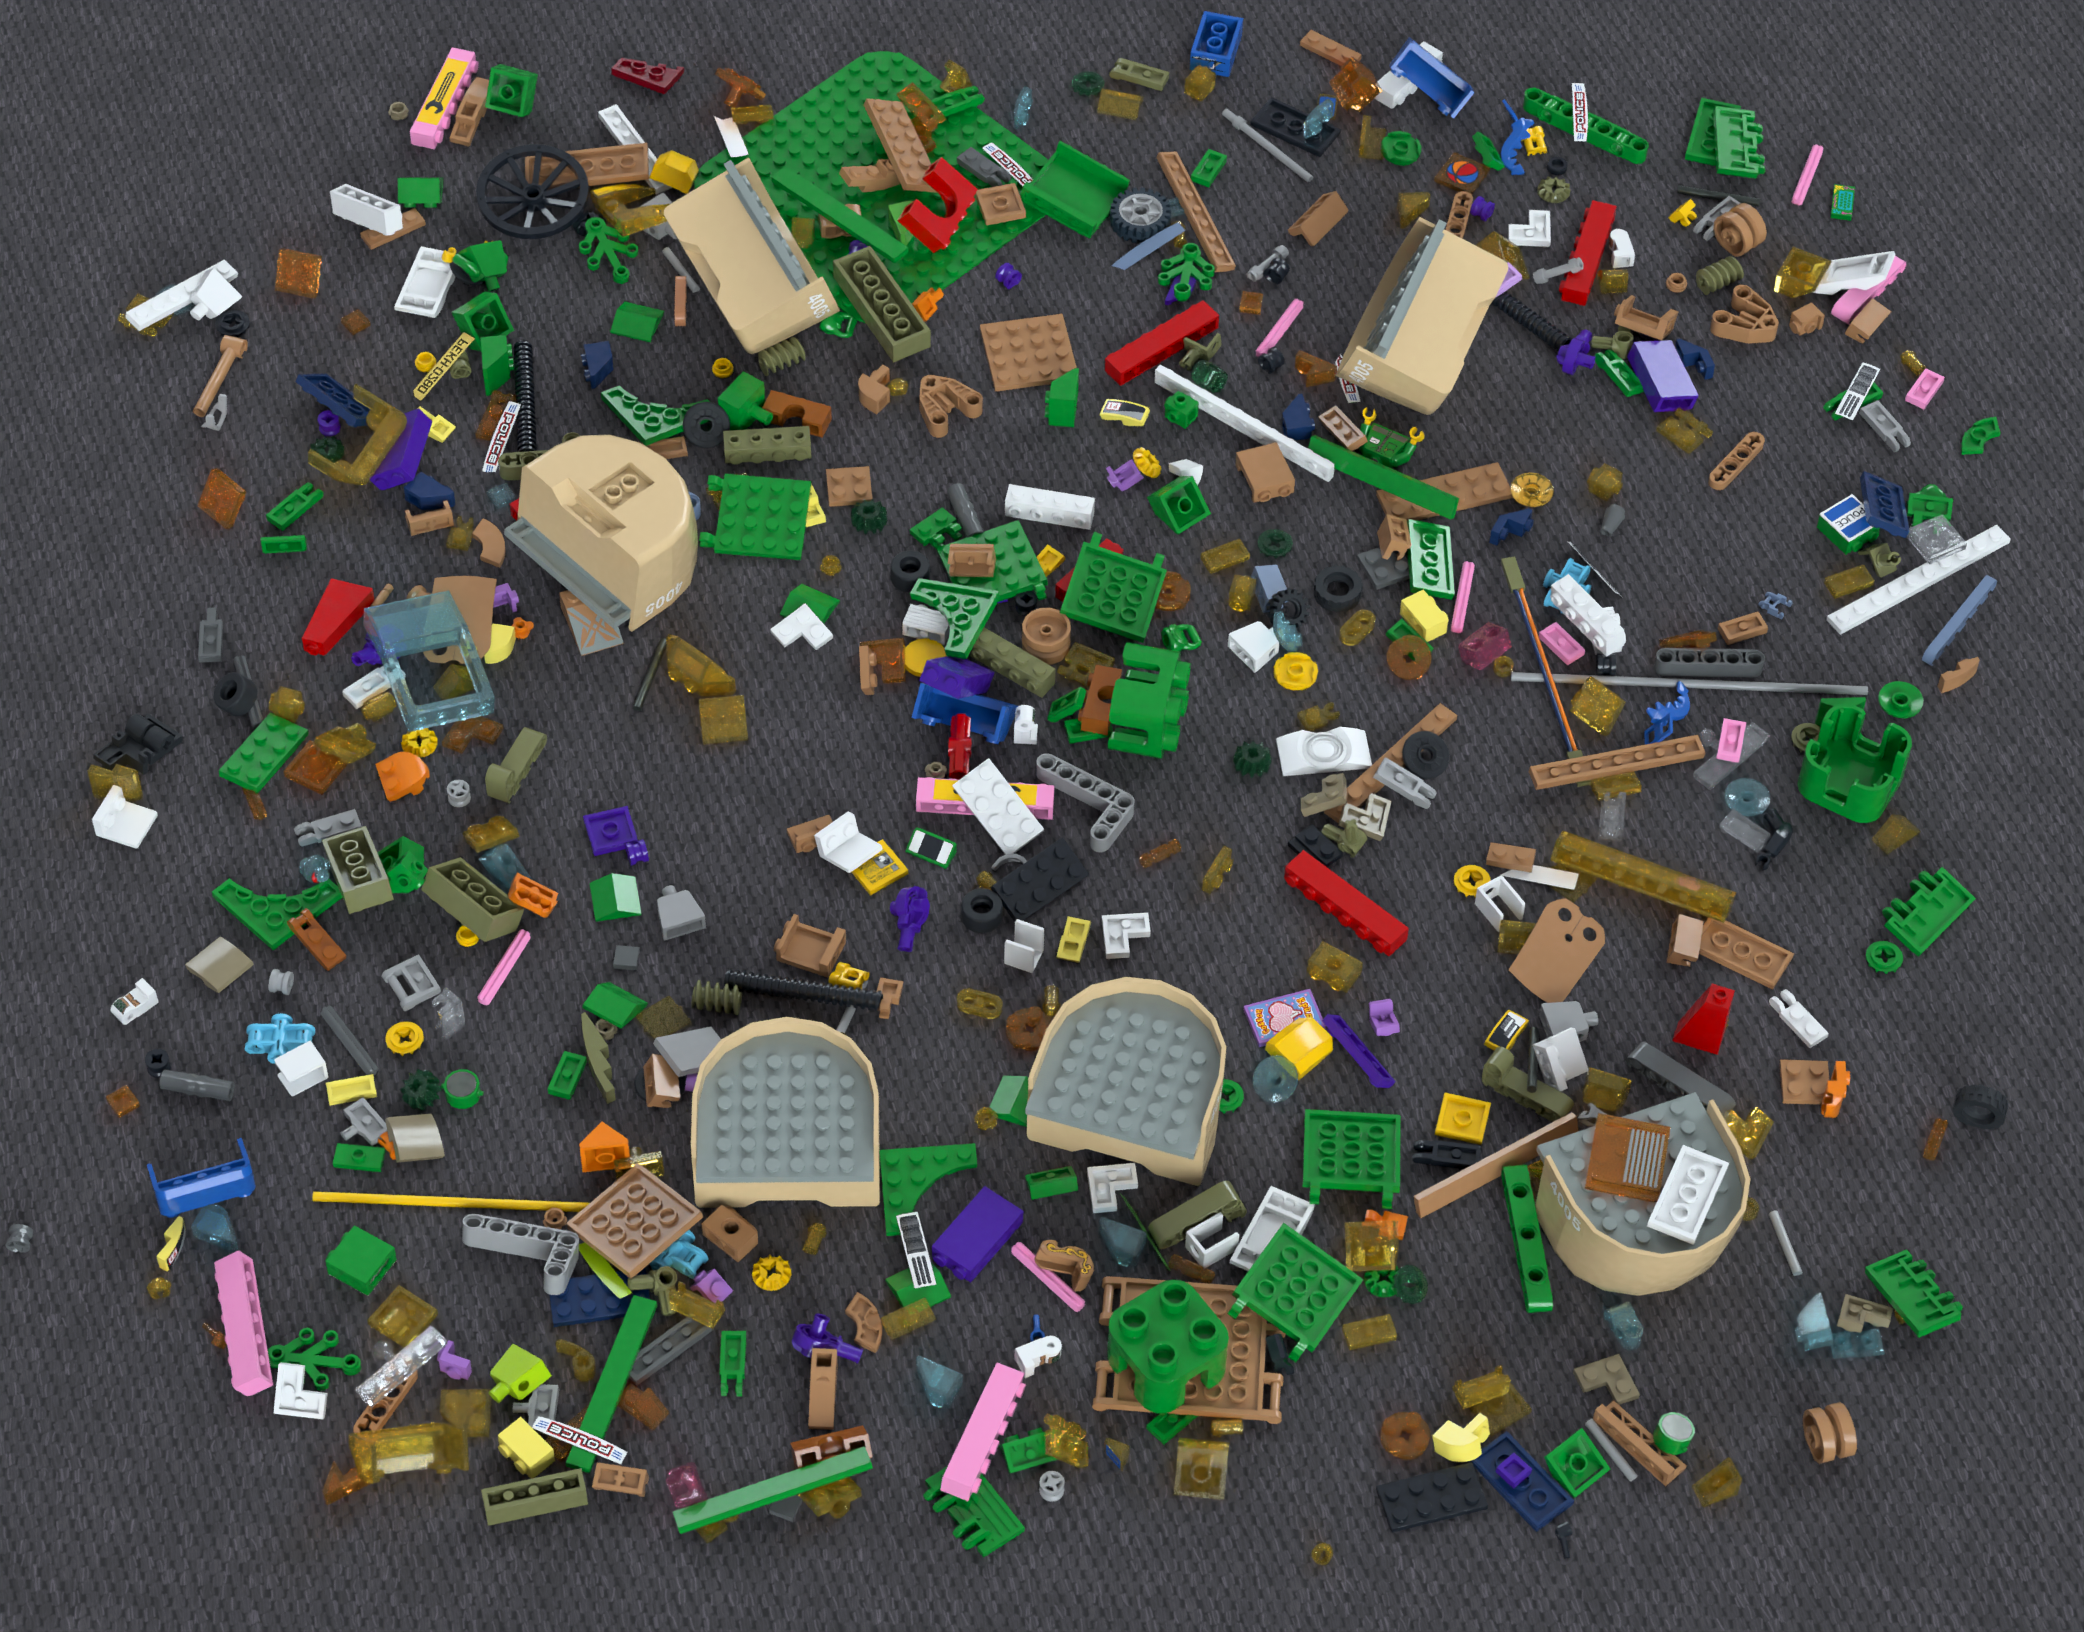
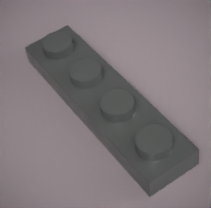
M697 1309L639 1351L629 1379L638 1386L712 1332L714 1325Z

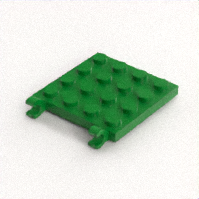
M725 474L724 479L715 475L708 476V490L722 491L716 536L708 532H700V547L714 548V553L792 560L802 559L811 481Z
M1019 520L937 548V553L952 584L999 591L1000 599L998 602L1034 590L1038 600L1047 598L1045 594V586L1048 585L1047 578ZM950 544H994L996 564L993 577L950 576V564H948Z
M1094 532L1090 543L1083 542L1060 613L1065 614L1068 618L1143 643L1167 572L1166 569L1161 568L1165 556L1156 553L1153 564H1149L1099 547L1102 534Z
M1305 1109L1303 1187L1310 1188L1309 1204H1319L1320 1188L1382 1192V1208L1392 1209L1393 1193L1400 1192L1401 1115Z
M1283 1222L1232 1293V1296L1237 1300L1227 1314L1236 1319L1245 1305L1298 1342L1288 1356L1296 1363L1305 1349L1310 1352L1314 1351L1363 1279Z

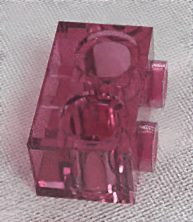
M1488 622L1461 642L1458 647L1461 659L1465 664L1482 670L1510 649L1512 645L1506 628Z

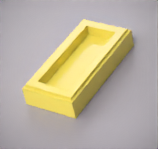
M373 1074L326 1083L329 1105L358 1101L362 1097L364 1099L377 1097Z

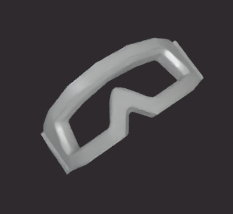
M220 394L218 396V402L214 405L211 412L206 415V422L203 423L202 428L207 427L217 431L221 429L227 414L226 395ZM216 409L222 412L217 425H215L216 422L213 416Z
M1006 854L999 857L991 868L996 871L1002 864L1008 862L1024 864L1027 861L1018 854Z
M1592 1103L1587 1105L1590 1111H1583L1577 1118L1581 1124L1587 1127L1608 1122L1606 1120L1608 1118L1607 1114ZM1596 1118V1122L1593 1124L1586 1119Z

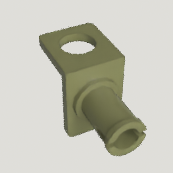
M1217 333L1207 347L1185 337L1183 340L1184 349L1188 352L1179 362V365L1182 368L1187 366L1186 370L1190 371L1199 358L1209 361L1221 347V334Z
M1888 543L1874 544L1858 552L1859 555H1870L1877 576L1880 578L1896 571V565L1901 561V557H1895L1900 554L1898 552H1891Z

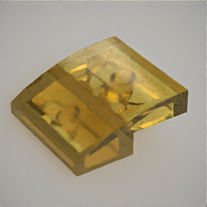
M91 764L87 771L95 798L104 800L113 785L122 787L125 801H137L143 797L137 770L116 764L111 771Z

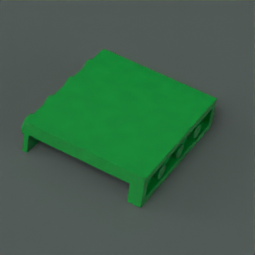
M1059 141L1056 152L1031 183L1026 182L1024 184L1020 197L1024 203L1075 232L1091 238L1110 214L1114 198L1128 190L1130 180L1093 160L1088 155L1077 151L1070 145Z

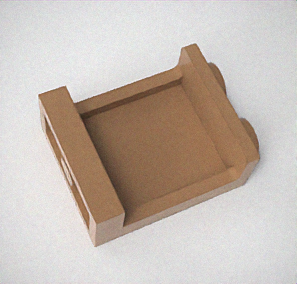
M1633 295L1626 300L1624 299L1616 307L1614 316L1617 317L1615 324L1659 340H1663L1672 332L1678 315V311L1670 309L1659 318L1634 309L1635 296Z
M1277 442L1236 452L1235 465L1238 471L1243 472L1251 488L1253 503L1258 501L1266 502L1278 496L1286 497L1294 492L1295 479Z
M794 914L791 920L785 923L782 938H778L775 943L774 952H776V959L779 962L828 978L846 944V930L837 927L835 933L832 934L800 923L799 915Z

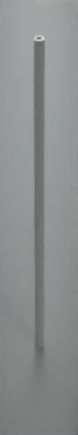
M1511 672V681L1545 682L1542 673ZM1552 674L1554 683L1677 688V682L1681 681L1686 688L1868 695V686Z

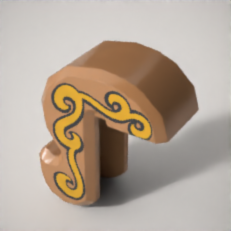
M1055 1240L1043 1241L1034 1257L1036 1265L1041 1269L1072 1275L1073 1291L1085 1289L1094 1272V1264L1091 1257L1078 1247L1067 1246L1059 1248L1057 1246L1058 1242Z

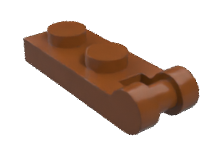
M307 908L301 911L297 918L292 917L287 921L292 932L327 971L346 959V954L315 920ZM304 923L309 926L306 930H303L301 927Z

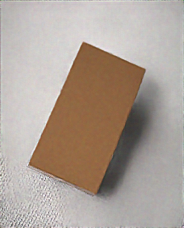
M1979 658L1964 659L1957 663L1955 671H1947L1941 674L1938 683L1940 692L1944 693L1955 689L1972 678L1977 671Z

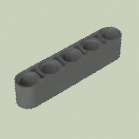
M1661 648L1656 653L1654 670L1662 676L1754 678L1761 675L1765 656L1761 651L1755 649Z
M1640 1042L1626 1059L1628 1067L1632 1066L1647 1079H1653L1657 1082L1658 1086L1669 1093L1672 1091L1678 1095L1677 1098L1696 1092L1706 1111L1709 1101L1714 1100L1724 1119L1736 1106L1735 1100L1728 1093L1646 1042Z

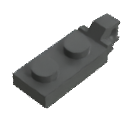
M207 608V620L200 621L199 663L222 662L223 621L218 619L217 608Z

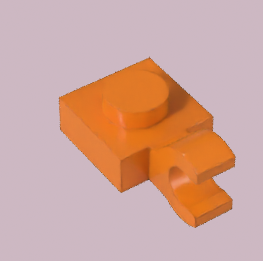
M930 288L927 292H922L912 303L924 321H927L938 309L935 303L944 296L941 288H938L936 291Z
M1367 1210L1364 1226L1380 1229L1379 1235L1403 1240L1408 1216L1384 1211L1383 1216H1381L1376 1211Z

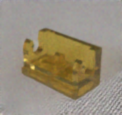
M1501 920L1497 952L1518 955L1536 923Z
M681 1281L678 1282V1291L672 1289L669 1294L671 1309L712 1329L725 1312L722 1301L717 1300L714 1303L687 1290L685 1283Z
M1502 1365L1496 1366L1495 1371L1467 1382L1462 1383L1461 1379L1455 1381L1452 1389L1462 1409L1508 1393L1510 1378L1508 1374H1502Z

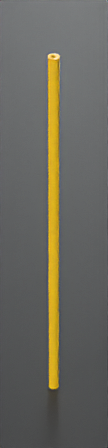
M313 1192V1201L540 1211L559 1208L565 1212H580L589 1204L583 1202Z

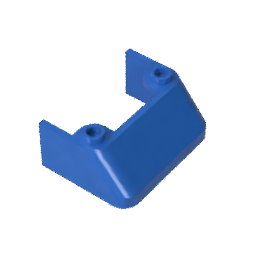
M1410 37L1390 63V71L1398 78L1403 76L1435 100L1440 105L1438 109L1446 116L1450 114L1451 117L1455 118L1474 94L1473 88Z
M921 683L912 718L923 719L922 723L930 726H935L936 723L951 726L952 716L966 714V716L971 717V732L982 734V736L986 737L987 742L999 744V742L1005 740L1018 706L979 694L957 699L925 683Z
M242 1138L237 1139L242 1159L158 1183L152 1164H147L160 1214L173 1218L182 1212L235 1197L251 1195L256 1186L250 1160Z

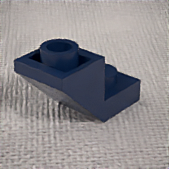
M1677 339L1675 349L1684 367L1696 365L1697 372L1702 373L1704 380L1713 378L1715 364L1708 350L1685 340Z
M1528 508L1500 515L1491 530L1489 543L1498 546L1501 540L1507 538L1509 532L1523 537L1525 531L1530 532L1534 520L1531 519L1533 510Z

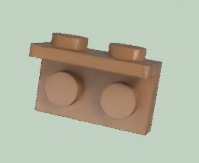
M830 815L787 828V834L796 853L802 851L810 852L817 847L814 835L833 822Z

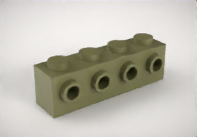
M809 426L723 431L725 463L737 465L741 462H782L791 459L802 461L811 458Z
M985 627L983 628L970 652L971 657L1041 698L1054 686V667Z
M581 1468L481 1489L488 1526L588 1505Z

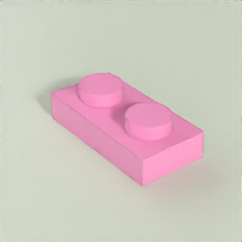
M1925 368L1906 395L1905 401L1925 409L1943 384L1944 377Z
M1557 622L1539 632V639L1567 666L1584 656L1585 649Z
M1724 718L1716 759L1739 763L1746 722Z

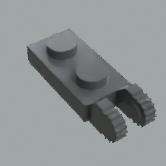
M972 147L957 157V164L992 187L1003 185L1001 180L1004 182L1011 180L1008 171L1003 167H999Z

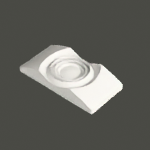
M420 247L394 306L395 310L433 318L440 313L449 287L453 284L456 277L449 263L442 260V250Z
M1890 251L1817 262L1808 279L1806 289L1807 291L1834 295L1841 289L1858 288L1867 290L1886 279L1894 260L1895 252Z
M1338 727L1319 733L1301 730L1276 738L1283 776L1368 769L1372 766L1364 730Z
M1271 1186L1231 1257L1230 1263L1249 1271L1283 1222L1302 1235L1315 1208V1204H1309L1308 1201Z

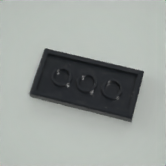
M1273 97L1267 101L1250 121L1251 126L1318 157L1323 155L1341 133L1340 128Z

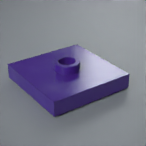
M628 806L583 816L594 856L624 850L626 843L635 844L638 842Z

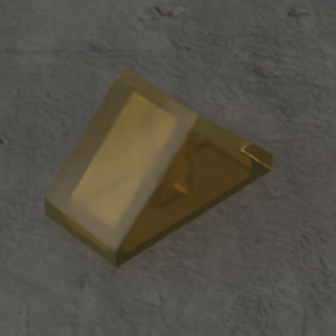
M1398 193L1397 209L1400 228L1404 229L1429 208L1430 193Z
M450 664L433 689L443 703H446L484 684L473 668Z
M1892 814L1872 838V841L1888 855L1921 831L1905 816Z
M1727 1458L1692 1485V1488L1702 1506L1706 1507L1738 1495L1742 1478L1731 1458Z

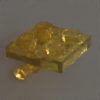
M744 695L699 699L703 745L748 740Z

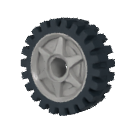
M1132 188V192L1125 190L1124 194H1118V197H1115L1111 204L1110 225L1113 227V231L1117 232L1120 238L1124 236L1126 241L1131 238L1132 243H1136L1137 240H1140V243L1170 227V203L1166 201L1164 195L1161 196V193L1156 192L1153 194V189H1149L1148 192L1145 191V188H1140V191H1137V188Z

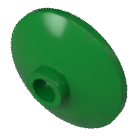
M1895 681L1888 683L1879 692L1878 701L1881 708L1893 717L1910 718L1917 715L1922 709L1923 696L1921 692L1907 682Z

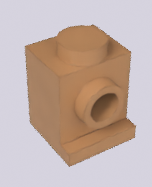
M1811 302L1792 312L1789 324L1790 329L1799 336L1806 332L1811 333L1816 328L1820 330L1822 329L1825 315Z

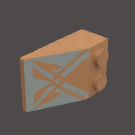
M569 590L559 593L561 609L581 656L624 644L619 627L613 629Z

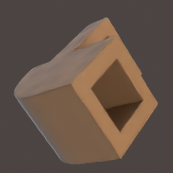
M882 365L878 370H874L870 377L862 374L858 381L861 404L875 414H878L890 402V389L885 386L890 381V370L888 367Z

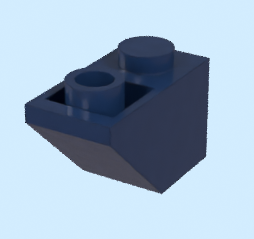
M609 341L584 345V354H581L582 366H587V369L584 370L585 380L590 382L591 389L596 388L613 370V359Z
M1298 394L1282 413L1281 427L1284 436L1294 441L1310 439L1312 431L1315 430L1314 419L1309 416V403L1305 402L1303 394Z
M422 472L404 487L405 500L421 510L443 508V501L445 500L448 501L450 507L456 505L454 492L450 487L440 484L435 478L427 476Z

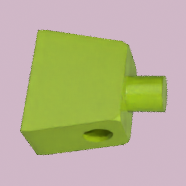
M512 1344L490 1371L496 1386L489 1392V1395L497 1403H500L508 1394L517 1400H522L552 1375L540 1358Z

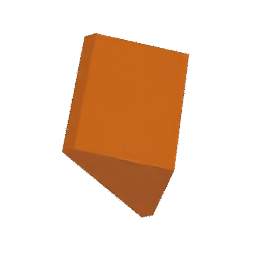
M601 1122L579 1144L583 1172L631 1168L628 1139L604 1122Z

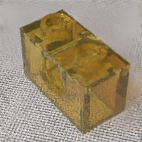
M1322 941L1308 960L1307 972L1313 979L1325 981L1334 990L1348 993L1361 975L1363 962Z

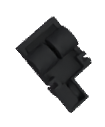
M135 714L128 720L125 732L119 730L117 736L112 735V741L94 753L93 759L102 764L103 773L113 780L124 772L126 765L145 775L148 773V764L152 765L182 742V735L150 714L145 717Z

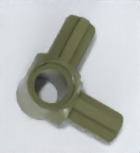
M1619 325L1618 332L1615 335L1613 334V338L1593 336L1591 346L1598 349H1611L1619 358L1627 359L1633 345L1631 329Z
M1354 819L1345 821L1344 830L1331 824H1325L1322 834L1338 842V848L1342 852L1350 854L1351 858L1356 856L1367 841L1366 834L1358 829Z
M663 1266L658 1270L649 1271L646 1275H635L632 1279L628 1277L627 1285L630 1290L649 1289L654 1295L659 1297L661 1314L663 1316H671L676 1313L673 1293L676 1291L677 1274L673 1268ZM659 1277H663L667 1284H663Z

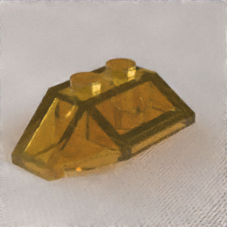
M671 634L666 636L668 675L673 681H680L689 692H695L700 696L733 695L736 692L735 679L730 675L728 676L713 660L680 637Z

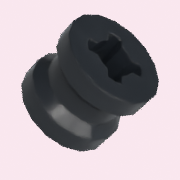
M1274 258L1270 262V266L1265 269L1264 276L1268 281L1281 284L1284 276L1290 271L1289 265L1280 258Z
M1271 347L1267 354H1262L1258 357L1260 367L1269 374L1273 373L1276 367H1281L1285 362L1282 353L1275 347Z
M1026 591L1016 595L1015 609L1020 615L1027 616L1031 611L1037 609L1038 598L1033 591Z
M1597 653V676H1601L1603 673L1615 676L1616 654H1610L1606 657L1602 653Z
M153 1049L147 1053L145 1063L147 1071L152 1077L160 1078L164 1069H171L169 1056L166 1051Z

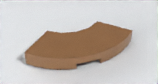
M483 518L473 531L472 536L483 547L480 555L481 561L500 568L506 552L503 535L493 523Z
M857 1292L845 1310V1314L852 1318L857 1326L854 1343L876 1353L882 1339L881 1320L872 1302Z

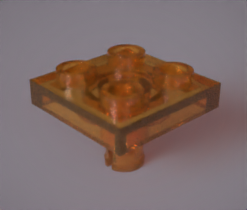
M718 67L715 75L732 87L724 104L735 109L743 93H747L761 101L764 99L766 94L760 90L761 86L754 83L753 80L746 76L738 75L737 72L730 68L723 70Z
M285 248L279 249L275 290L315 299L318 295L322 256Z
M218 468L211 469L197 506L225 529H230L234 525L241 504L245 500L246 491Z
M309 740L284 770V776L323 795L347 766L348 760L346 757Z

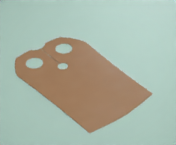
M451 576L434 579L429 612L421 641V649L430 662L446 663L454 658L460 664L477 663L484 657L491 645L492 616L497 579L476 576ZM455 632H460L461 637L457 638L456 640V638L453 637V634ZM437 644H444L447 647V651L443 655H436L433 653V647ZM475 645L477 652L474 655L467 656L463 653L465 646Z
M1568 899L1553 901L1545 907L1509 971L1526 988L1545 1002H1563L1605 944L1604 928L1592 917H1585L1580 912L1579 907ZM1561 908H1567L1571 912L1572 917L1570 921L1565 922L1559 918L1558 912ZM1590 927L1596 932V939L1594 941H1588L1584 938L1583 931L1585 928ZM1566 934L1572 936L1571 942L1565 940Z

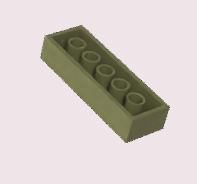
M871 246L833 261L834 279L893 363L931 347V330Z

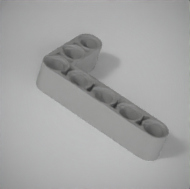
M1042 754L1037 758L1036 776L1039 780L1048 785H1054V788L1103 812L1090 830V847L1096 852L1107 851L1134 815V797L1054 755Z
M469 1214L463 1218L462 1241L465 1245L546 1260L547 1262L544 1267V1291L551 1295H559L565 1291L579 1257V1236L576 1233L479 1214Z

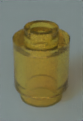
M381 692L364 701L361 711L367 720L371 719L375 722L392 713L397 705L391 693Z

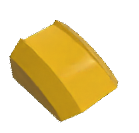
M671 150L658 157L652 169L650 179L688 194L699 169L694 159Z
M1306 1017L1295 1020L1267 1042L1265 1050L1271 1056L1273 1055L1299 1081L1333 1051L1332 1036L1313 1017Z

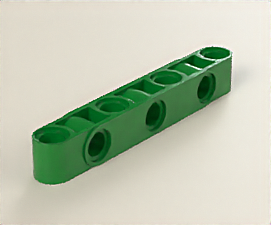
M1528 88L1525 91L1524 111L1574 135L1573 104L1538 88ZM1588 112L1586 142L1635 164H1641L1646 161L1649 145L1645 139Z
M1527 1165L1502 1166L1501 1177L1527 1313L1549 1312L1553 1310V1298Z

